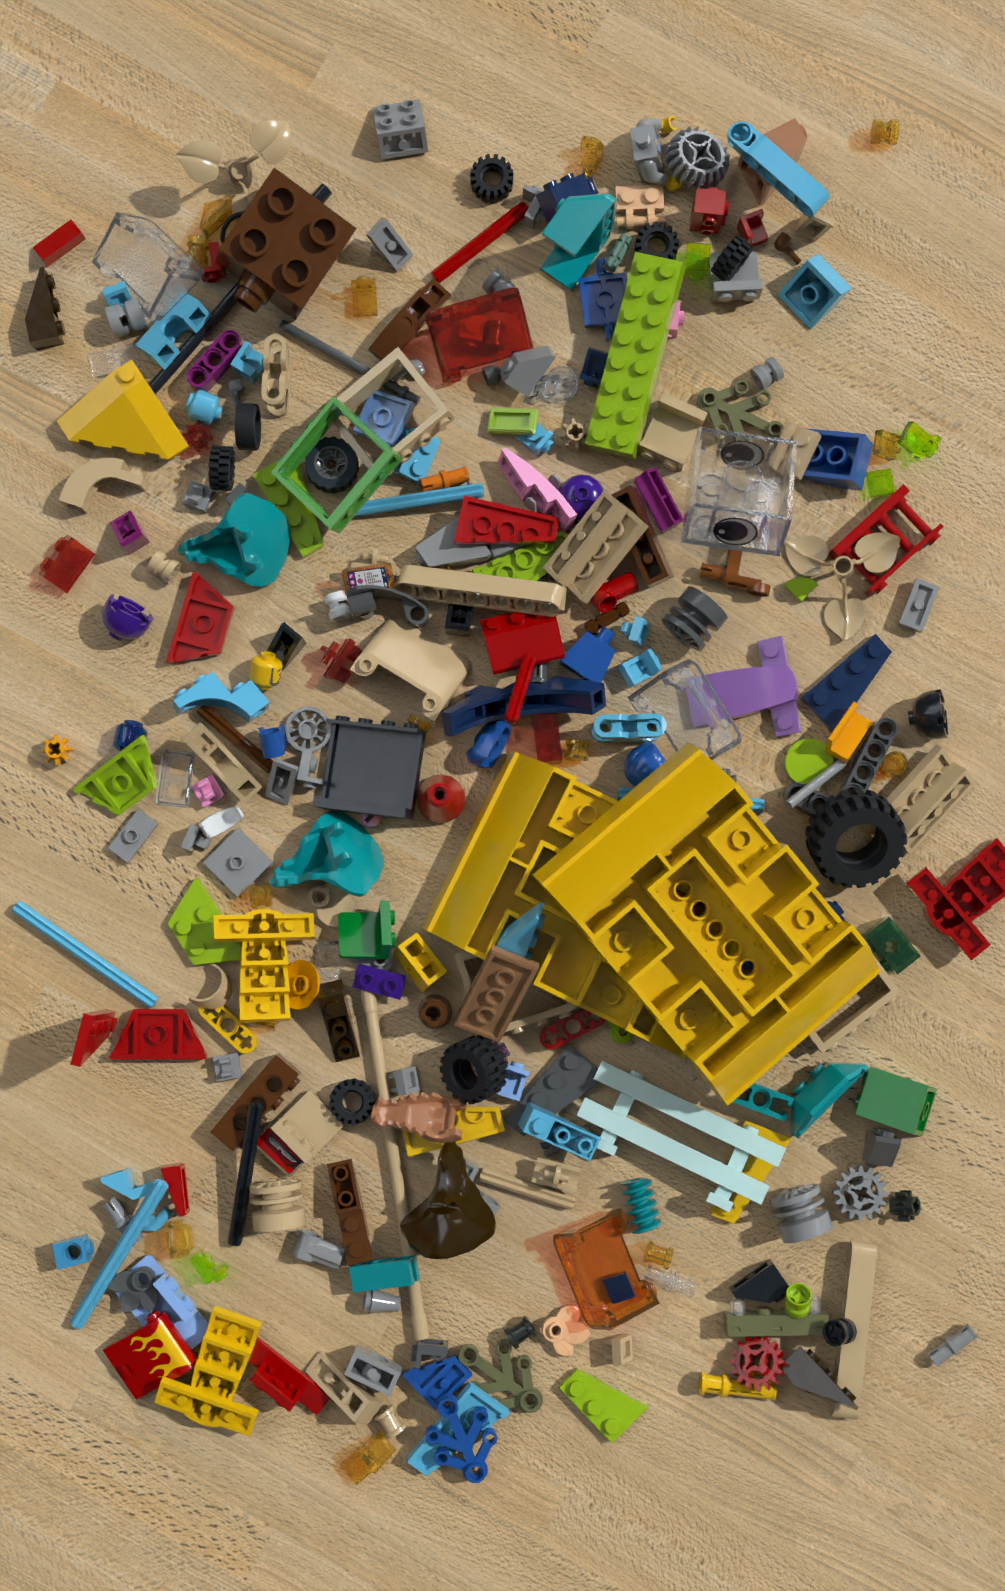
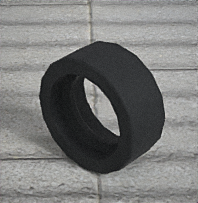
M237 404L235 412V440L238 450L257 451L260 447L261 413L258 404Z

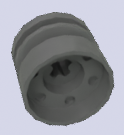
M688 586L678 598V602L683 610L672 606L669 609L671 615L665 614L661 620L676 639L701 652L706 646L704 641L709 642L712 638L706 628L717 632L728 619V616L709 596L692 586Z

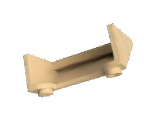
M390 618L387 620L350 668L351 673L355 677H366L371 675L377 666L380 665L426 693L421 703V710L435 726L470 670L469 663L463 656L400 618Z

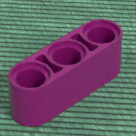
M225 330L188 370L187 381L194 392L197 390L210 391L231 367V362L243 345L240 335L236 331ZM229 341H237L236 346L233 348L226 347ZM213 359H221V362L217 366L210 365V362ZM198 376L205 377L201 384L194 383Z

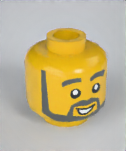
M261 652L260 655H256L251 659L249 679L259 689H272L273 686L280 683L283 667L282 661L276 658V655L272 652Z

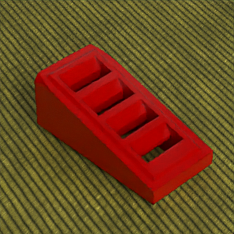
M185 1164L164 1165L160 1168L162 1176L169 1185L168 1191L179 1217H184L190 1212Z

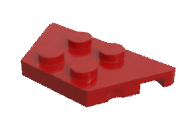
M196 572L192 573L166 662L171 664L220 655L235 609L231 603Z
M133 1009L126 1027L119 1036L120 1039L110 1054V1059H207V1053L185 1009Z

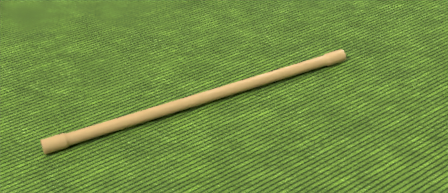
M360 990L378 1098L382 1097L384 1100H391L377 1014L376 993ZM383 1126L403 1256L415 1255V1250L410 1247L400 1229V1223L409 1214L396 1129ZM417 1281L414 1285L408 1286L412 1311L411 1320L414 1339L424 1340L429 1338V1330L423 1307L420 1281Z

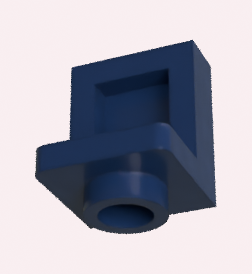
M591 347L588 348L579 379L584 380L583 384L591 387H597L601 384L608 352Z

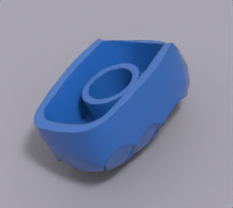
M501 719L486 723L476 734L472 748L466 752L467 760L477 768H492L510 738L512 732L511 725Z

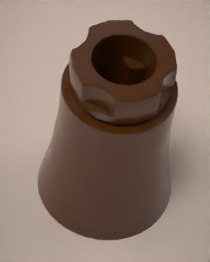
M428 995L418 1006V1017L426 1027L439 1029L450 1021L452 1006L442 995ZM431 1008H436L439 1011L437 1017L430 1015L429 1011Z

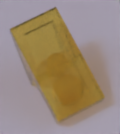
M379 1430L341 1462L340 1466L357 1486L369 1474L377 1473L396 1449Z

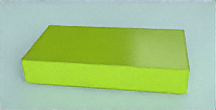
M491 408L487 431L489 434L535 435L539 412L536 409Z

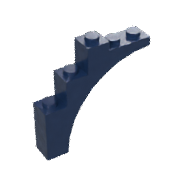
M554 676L542 684L529 682L519 716L537 713L593 715L606 707L604 683ZM515 682L503 689L479 685L464 693V700L442 712L445 736L453 737L478 725L504 719Z

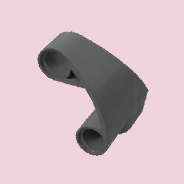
M360 585L345 591L353 617L357 616L359 619L368 620L373 617L377 609L375 599H392L402 602L408 622L413 627L422 628L429 621V613L426 606L401 591L376 585ZM416 610H421L425 614L420 621H415L411 618L412 613Z

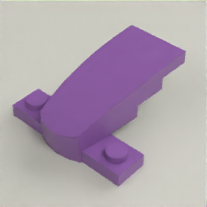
M783 636L757 641L762 667L729 670L684 679L693 727L725 722L744 716L748 717L771 710L776 737L802 732L796 705L799 693L798 682L795 673L788 663Z

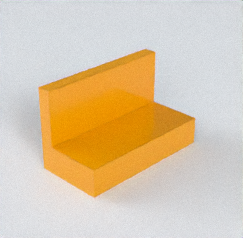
M856 702L852 703L828 738L825 752L846 764L873 725L872 721L856 713L858 706Z

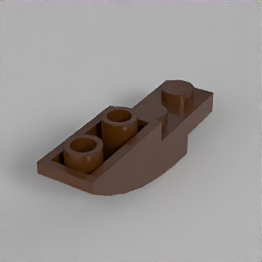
M433 278L407 302L368 350L380 361L397 347L402 351L427 321L450 299L451 294Z
M348 1159L327 1164L347 1265L352 1266L373 1261L369 1240L370 1235L353 1161Z

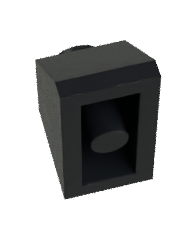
M769 1259L730 1286L729 1289L735 1297L771 1303L784 1299L789 1285Z

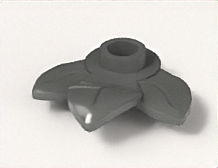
M141 1266L133 1272L122 1271L113 1278L109 1285V1289L122 1293L121 1309L124 1313L133 1311L140 1305L151 1312L158 1302V1293L153 1285L156 1281V1274L150 1267ZM140 1275H146L148 1277V1282H141Z

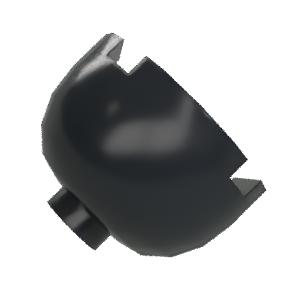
M941 689L922 693L913 702V709L908 711L909 724L915 725L916 731L922 737L928 739L947 738L948 735L947 712L944 709V705L941 704L945 703Z

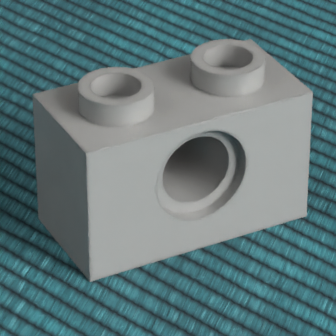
M357 1344L344 1375L385 1395L391 1396L401 1374L402 1365Z

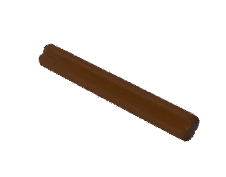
M208 705L198 708L197 714L266 773L270 774L273 763L271 758H264L262 751Z

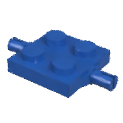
M600 258L595 260L597 273L591 277L578 279L584 327H605L606 341H610V338L612 341L615 331L614 326L617 323L628 281L627 273L606 272L603 267L605 258H601V266Z

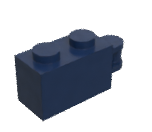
M570 173L560 178L561 183L557 184V181L553 180L543 185L544 191L538 193L536 197L547 223L557 213L555 209L562 198L566 200L569 196L598 194L599 192L595 187L593 178L586 179L584 173L574 177L573 173Z

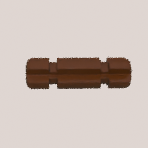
M621 602L609 612L596 616L595 620L587 621L584 624L586 631L594 634L598 632L599 628L602 629L603 626L606 627L619 620L620 616L622 618L628 615L630 612L628 605L625 602Z

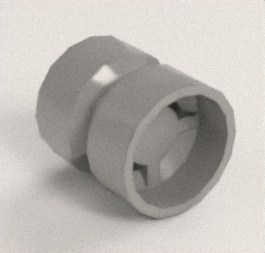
M138 297L125 301L124 306L115 304L105 307L106 315L115 338L129 334L131 329L137 332L149 328ZM126 315L128 321H123L122 316Z

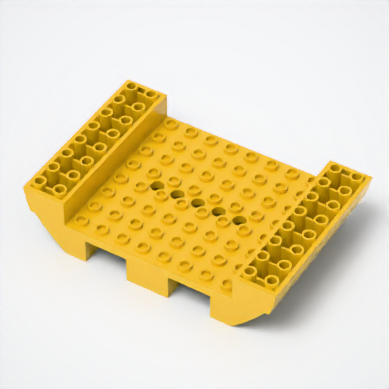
M687 742L537 870L533 877L564 914L573 920L692 1062L693 1068L724 1105L728 1106L875 978L881 970L878 968L871 948L851 923L840 919L816 889L819 885L817 880L787 844L778 842L750 808L754 803L741 787L698 747ZM685 882L689 886V891L685 896L680 897L676 893V887L679 883ZM697 902H702L705 906V911L701 916H695L692 911L694 904ZM713 922H719L721 925V931L716 936H712L709 933V926ZM730 941H734L737 944V951L733 955H727L725 952V946ZM745 961H751L753 963V971L750 974L744 975L741 971V966Z
M509 751L421 928L485 960L491 946H497L502 930L542 902L544 906L541 914L546 916L541 930L535 929V932L539 934L535 947L528 948V951L532 952L530 960L539 963V969L531 983L688 1060L686 1055L573 920L564 914L533 877L537 870L618 801L576 781L577 777L557 767L515 751ZM685 882L679 883L676 887V893L680 897L685 896L689 891V886ZM702 902L694 904L692 908L693 914L701 916L704 913L705 906ZM713 922L709 926V933L712 936L718 935L721 931V925L719 922ZM730 941L725 946V952L727 955L735 954L737 944L734 941Z

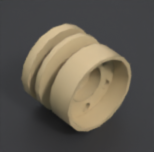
M274 1178L264 1180L249 1187L250 1194L261 1195L251 1198V1204L263 1207V1209L252 1213L253 1231H282L298 1228L306 1224L305 1207L293 1205L294 1201L304 1197L302 1192H292L303 1187L302 1180Z

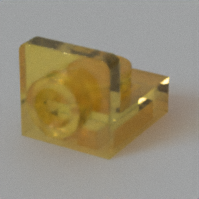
M583 135L580 149L586 153L581 161V166L583 167L585 177L588 179L594 176L604 156L605 145L595 137Z
M363 276L358 277L356 280H351L354 317L378 316L375 279Z

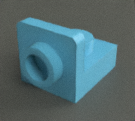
M537 423L535 435H516V439L538 457L542 452L546 454L554 444L552 441L554 433L551 430L549 432Z

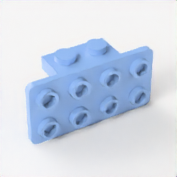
M146 1255L129 1271L133 1272L138 1267L147 1266L155 1272L156 1281L153 1285L158 1293V1302L151 1312L157 1309L159 1312L165 1310L192 1350L203 1340L208 1322L196 1309L194 1301L179 1288L180 1286L176 1279L171 1275L169 1276L152 1255ZM142 1274L140 1275V1281L147 1283L148 1277ZM115 1292V1293L119 1296V1298L121 1299V1294H122V1293H121V1292ZM142 1305L131 1311L142 1325L147 1322L145 1317L151 1313L143 1308Z

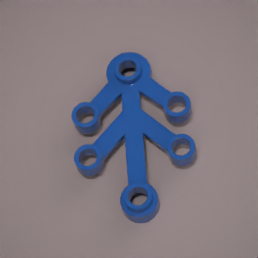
M444 1394L438 1399V1412L441 1416L448 1418L456 1438L441 1433L436 1425H430L425 1430L426 1441L431 1444L438 1443L462 1452L465 1460L451 1456L447 1448L439 1447L434 1452L435 1462L441 1466L448 1465L463 1471V1476L471 1483H480L488 1473L485 1460L491 1447L497 1442V1433L493 1428H486L482 1431L483 1443L475 1456L472 1447L482 1425L488 1420L487 1409L483 1406L474 1408L472 1412L473 1421L466 1434L457 1414V1398L452 1394ZM446 1401H451V1402H452V1403H451L450 1405H448V1406H446V1405L443 1404V1403L446 1402ZM478 1413H484V1414H485V1415H484L483 1417H481V1418L476 1417V1415H477ZM431 1432L437 1433L435 1437L429 1436ZM487 1435L494 1436L492 1439L485 1438ZM440 1454L446 1455L443 1459L438 1458ZM473 1467H479L476 1471L471 1470Z

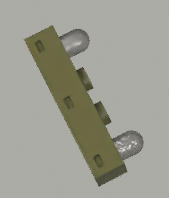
M812 1294L808 1315L800 1319L789 1316L786 1313L785 1306H782L781 1310H771V1307L758 1306L756 1310H746L745 1299L735 1296L731 1298L730 1311H724V1331L727 1337L823 1335V1327L829 1321V1314L824 1309H821V1299L816 1294Z

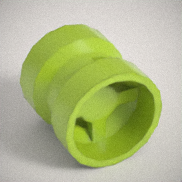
M794 1283L786 1290L785 1310L789 1316L800 1319L808 1315L812 1292L807 1285Z

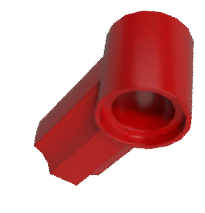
M630 571L606 583L604 582L590 599L599 612H609L615 607L618 600L639 590L635 576Z

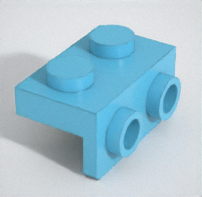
M417 427L407 428L404 431L401 440L404 439L407 435H409ZM433 436L428 445L416 450L413 456L408 461L399 464L392 474H399L421 485L419 478L427 476L441 440Z

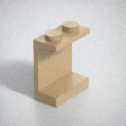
M663 393L644 438L639 444L638 452L645 459L651 461L656 459L662 462L663 466L670 470L676 471L678 469L682 471L708 412Z

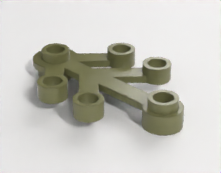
M739 380L735 386L721 391H717L714 388H705L699 392L697 405L701 410L709 413L714 427L713 434L717 439H724L729 432L728 426L721 421L719 411L727 414L736 439L745 438L751 440L750 436L744 432L741 421L764 431V436L768 441H779L780 431L784 427L781 422H768L746 412V410L757 406L764 407L769 404L771 394L767 390H761L757 396L732 405L723 400L735 395L745 396L749 390L747 381ZM743 385L746 390L741 392L737 389V386ZM765 395L768 400L766 402H762L759 399V396ZM711 396L714 401L708 403L706 402L705 397ZM722 427L725 433L719 434L717 428ZM771 427H778L779 433H773Z
M502 1339L497 1343V1353L501 1358L503 1372L481 1357L475 1345L465 1344L460 1348L459 1360L463 1365H475L495 1380L481 1384L478 1381H471L488 1394L509 1390L515 1397L501 1399L498 1396H492L508 1409L520 1407L527 1413H533L540 1409L543 1397L539 1389L533 1387L531 1376L532 1359L530 1356L523 1354L517 1359V1367L522 1372V1387L514 1381L510 1357L512 1346L508 1340ZM502 1344H506L509 1346V1349L506 1352H502L499 1347ZM472 1350L474 1355L468 1358L464 1355V1352ZM522 1359H527L529 1361V1365L527 1367H522L520 1365V1361ZM533 1395L535 1397L534 1402L528 1403L525 1400L526 1396Z

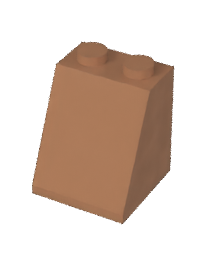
M796 118L763 134L793 161L798 162L807 140V133L805 128L798 124ZM740 155L738 167L761 206L776 189L755 172Z

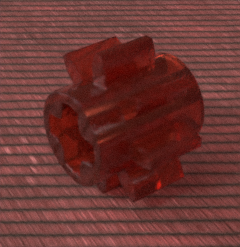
M196 421L195 425L192 426L187 424V433H183L182 436L185 440H189L187 443L190 448L193 446L197 453L203 448L209 450L208 442L214 440L212 435L207 434L210 431L209 426L205 425L202 428L199 421ZM198 433H200L202 436H199L198 440L195 441L194 438H196L198 436Z

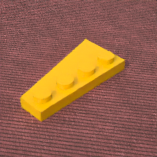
M466 1107V1110L456 1112L454 1128L463 1131L462 1139L456 1141V1144L506 1132L500 1107ZM402 1130L408 1157L438 1150L444 1145V1143L428 1141Z

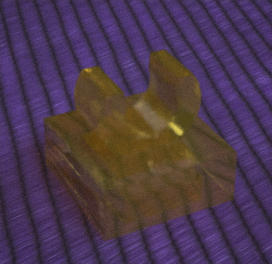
M884 429L876 430L872 454L887 461L896 460V454L901 452V449L897 448L898 441L903 440V437Z

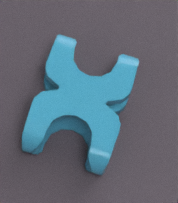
M606 714L596 718L591 728V735L595 741L600 743L625 741L653 742L658 740L665 732L667 724L664 717L660 714ZM652 724L655 726L656 731H649L647 725ZM607 725L610 732H603L599 726Z

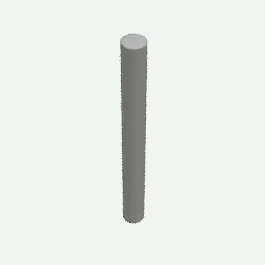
M855 752L847 764L837 760L784 802L786 808L789 810L794 808L856 759Z

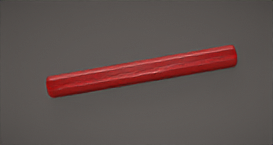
M521 201L431 272L432 277L438 283L444 281L522 220L529 208L528 205Z

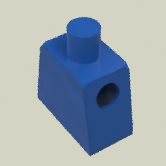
M604 626L596 637L586 632L565 653V658L560 659L559 664L583 680L601 683L615 654V650L608 645L615 634Z

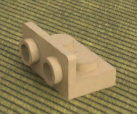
M788 420L786 426L780 431L776 447L769 455L768 464L777 473L801 480L821 439V435L818 432L797 426L794 421Z

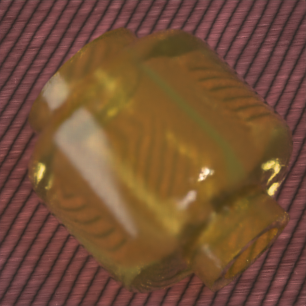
M183 1220L168 1222V1227L160 1232L163 1253L170 1255V1259L189 1256L190 1251L195 1248L193 1228L189 1224H183Z

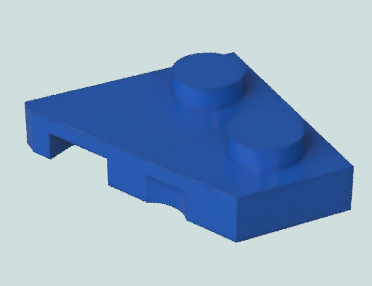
M454 1354L423 1364L420 1369H415V1367L407 1369L402 1373V1376L436 1411L438 1409V1399L444 1394L453 1395L472 1376V1372Z

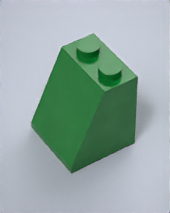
M870 1066L869 1071H866L863 1075L862 1085H864L862 1095L859 1094L854 1104V1108L857 1109L856 1115L913 1135L923 1136L937 1088Z

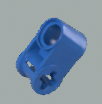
M284 723L280 724L279 727L268 729L259 727L258 734L263 757L276 758L284 755L286 745H288Z

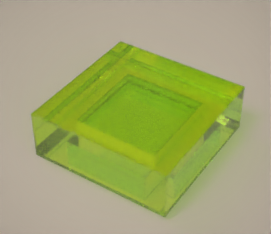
M891 468L866 473L870 498L889 495L895 492Z

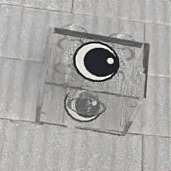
M698 427L689 464L681 543L780 557L792 520L797 441Z

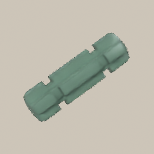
M625 233L619 236L618 241L609 254L610 256L605 261L603 266L605 271L614 273L617 270L618 265L626 254V250L631 245V236H627Z

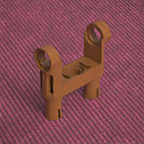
M711 515L708 531H713L715 524L725 518ZM748 520L757 527L759 536L781 535L783 524L773 520H762L761 522ZM729 545L726 565L723 567L702 562L699 578L720 581L722 586L747 590L749 594L768 597L770 594L771 586L769 584L763 583L760 579L738 575L744 545Z

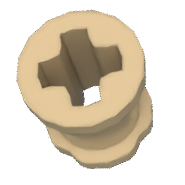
M393 1404L383 1408L374 1416L375 1421H379L386 1432L385 1437L387 1440L397 1436L406 1428V1425L401 1423L395 1414Z

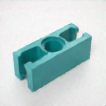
M753 1083L746 1093V1098L737 1097L733 1103L786 1122L788 1115L785 1114V1110L781 1109L779 1114L770 1110L769 1106L771 1105L772 1098L776 1097L783 1099L787 1103L786 1106L791 1107L794 1098ZM762 1091L765 1095L764 1102L759 1105L754 1104L753 1095L756 1092Z
M416 1255L375 1259L349 1267L353 1292L412 1286L420 1280Z

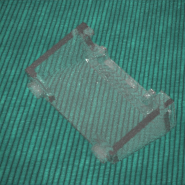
M116 212L92 260V263L99 269V273L105 278L112 279L114 277L125 281V284L143 301L139 307L142 311V316L151 322L161 321L201 280L204 274V270L157 224L144 217Z
M685 660L665 670L628 696L636 712L640 714L652 712V714H660L664 717L667 724L664 733L676 752L688 742L698 747L713 761L741 742L742 738L739 729L703 671L693 660Z

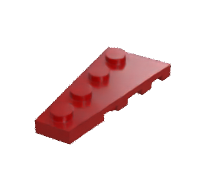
M464 495L453 544H554L560 518Z

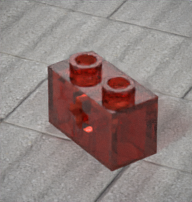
M557 713L532 714L536 759L547 764L562 763Z

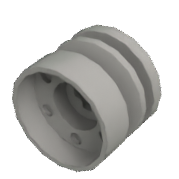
M819 1184L794 1186L783 1190L769 1199L771 1207L777 1208L773 1211L774 1217H787V1219L777 1225L783 1243L805 1241L822 1235L833 1228L828 1210L815 1209L824 1202L823 1196H816L821 1192Z

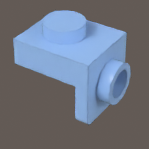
M511 1061L510 1065L508 1064L506 1071H508V1077L505 1078L506 1084L496 1095L517 1102L520 1101L526 1078L530 1071L524 1070L525 1065Z

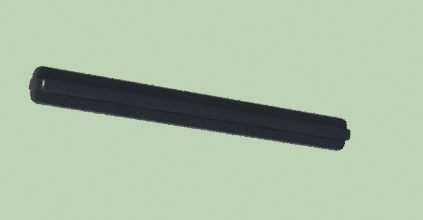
M251 1102L248 1109L228 1236V1244L230 1246H240L243 1239L250 1195L249 1187L252 1182L263 1113V1104L260 1102Z

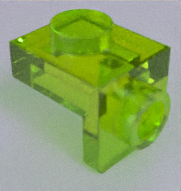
M686 243L684 268L685 275H689V279L703 280V276H709L711 244Z
M911 421L905 426L897 443L915 458H931L938 450L942 437L930 435L917 423Z

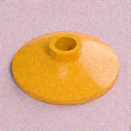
M297 960L287 967L290 988L289 1005L292 1009L303 1010L308 1008L317 998L320 978L316 967L311 962Z

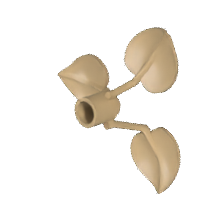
M265 120L257 123L250 133V143L259 152L243 162L231 161L227 165L219 163L222 159L221 148L217 144L206 140L195 141L184 146L177 152L176 157L189 177L198 183L206 184L214 181L219 174L218 168L224 169L226 176L230 180L237 181L244 194L233 197L231 210L232 214L245 211L258 190H252L248 193L243 183L247 176L246 166L261 156L269 164L280 162L289 151L291 132L288 122L285 120Z
M890 533L868 534L862 537L855 546V553L861 559L851 560L847 556H840L835 561L825 562L829 555L828 546L823 539L817 536H804L786 541L787 558L797 573L806 577H814L819 574L821 565L824 567L832 566L836 577L842 579L843 600L834 599L830 601L824 610L826 625L842 640H848L860 630L865 619V607L862 601L858 598L847 600L846 579L852 575L853 566L864 562V567L869 572L882 573L887 571L896 559L900 538Z

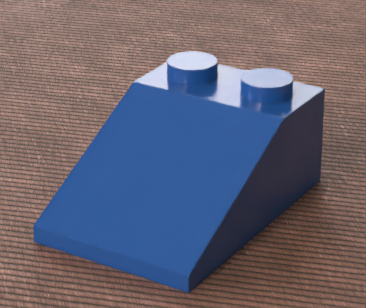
M809 429L818 432L821 435V439L802 479L836 488L862 491L874 445L866 434Z

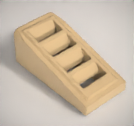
M816 213L813 217L803 214L799 218L795 231L816 241L833 227L835 221L819 213Z

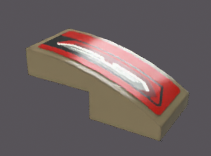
M268 1122L259 1132L257 1148L288 1177H291L304 1162L271 1129L272 1125Z

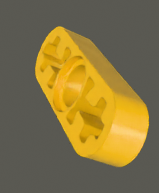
M225 1005L215 1009L219 1014L222 1010L226 1013L219 1017L217 1023L213 1021V1019L217 1018L214 1013L210 1012L207 1014L205 1008L198 1006L199 1014L239 1052L247 1054L257 1048V1035L246 1024L239 1023V1018ZM225 1018L234 1020L235 1028L232 1032H226L222 1029V1021ZM240 1027L244 1030L240 1032L243 1037L250 1036L252 1038L250 1041L251 1048L248 1046L243 1048L241 1046L243 1041L238 1036L235 1040L231 1038V1036L239 1031Z

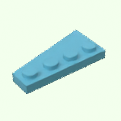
M471 1381L456 1397L458 1401L457 1414L466 1434L473 1421L472 1412L477 1406L485 1407L488 1412V1420L482 1425L479 1434L486 1428H492V1424L500 1418L504 1419L510 1415L507 1407ZM478 1413V1414L476 1415V1417L481 1418V1417H483L485 1414H484V1413ZM440 1416L434 1425L439 1427L441 1433L456 1438L448 1418ZM431 1432L429 1434L430 1437H435L437 1435L436 1432ZM424 1435L406 1457L407 1463L425 1476H428L441 1466L435 1462L434 1452L437 1448H447L451 1456L457 1450L438 1443H428ZM440 1454V1455L438 1456V1458H440V1459H443V1458L446 1457L445 1454Z

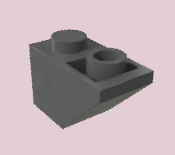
M874 1127L873 1132L866 1131L862 1161L867 1164L892 1167L901 1146V1139L895 1137L894 1132H890L888 1129Z

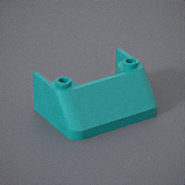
M609 193L569 196L566 200L562 198L556 206L555 212L557 213L542 232L543 236L555 244L553 251L540 270L572 291L578 283V279L583 276L611 236L618 199Z

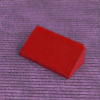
M70 219L33 246V249L48 267L86 238Z

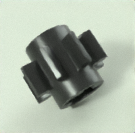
M900 1190V1192H895V1196L890 1198L889 1210L892 1215H898V1222H910V1220H915V1216H918L920 1213V1200L918 1197L912 1196L911 1190Z

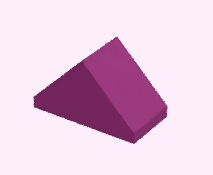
M131 510L110 522L120 545L129 555L150 543Z

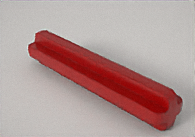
M523 655L504 716L506 722L515 724L519 718L536 662V658L532 655Z

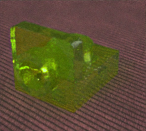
M202 1250L190 1259L206 1284H209L211 1281H214L216 1284L228 1275L226 1272L230 1267L228 1262L215 1270L213 1267L215 1266L214 1260L208 1253L204 1254Z

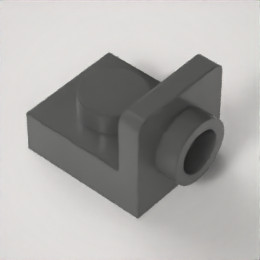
M429 1338L418 1340V1344L412 1346L411 1361H416L415 1369H420L422 1355H427V1358L433 1360L447 1357L449 1340Z

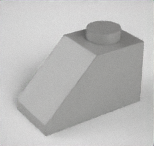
M547 345L513 353L511 358L503 363L500 372L504 383L528 397L556 356L551 347Z

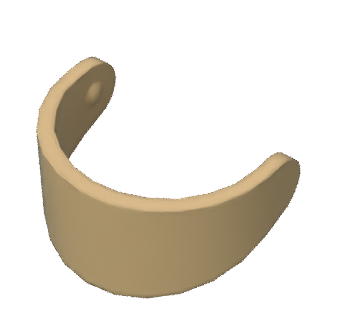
M211 963L210 967L222 975L219 989L212 996L205 999L189 998V1001L205 1009H216L226 1004L233 990L230 978L219 966Z

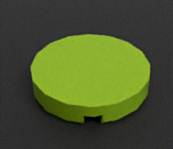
M814 738L802 739L795 742L787 750L784 758V768L794 783L800 782L807 785L834 763V757L825 752L827 745L822 741Z

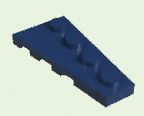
M877 634L873 635L801 699L832 733L852 703L858 702L892 651Z

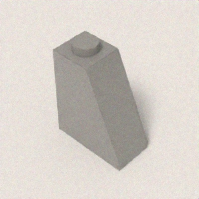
M458 517L415 546L417 554L414 557L420 566L447 569L487 562L491 559V553L485 544H453L459 520Z

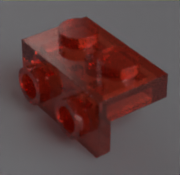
M66 535L64 538L60 537L53 547L55 551L51 557H46L39 566V569H41L39 575L65 593H68L95 553L73 537Z

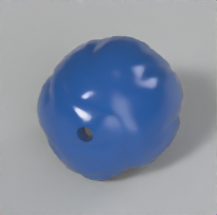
M647 741L628 753L624 764L625 776L632 785L637 786L666 760L652 741Z

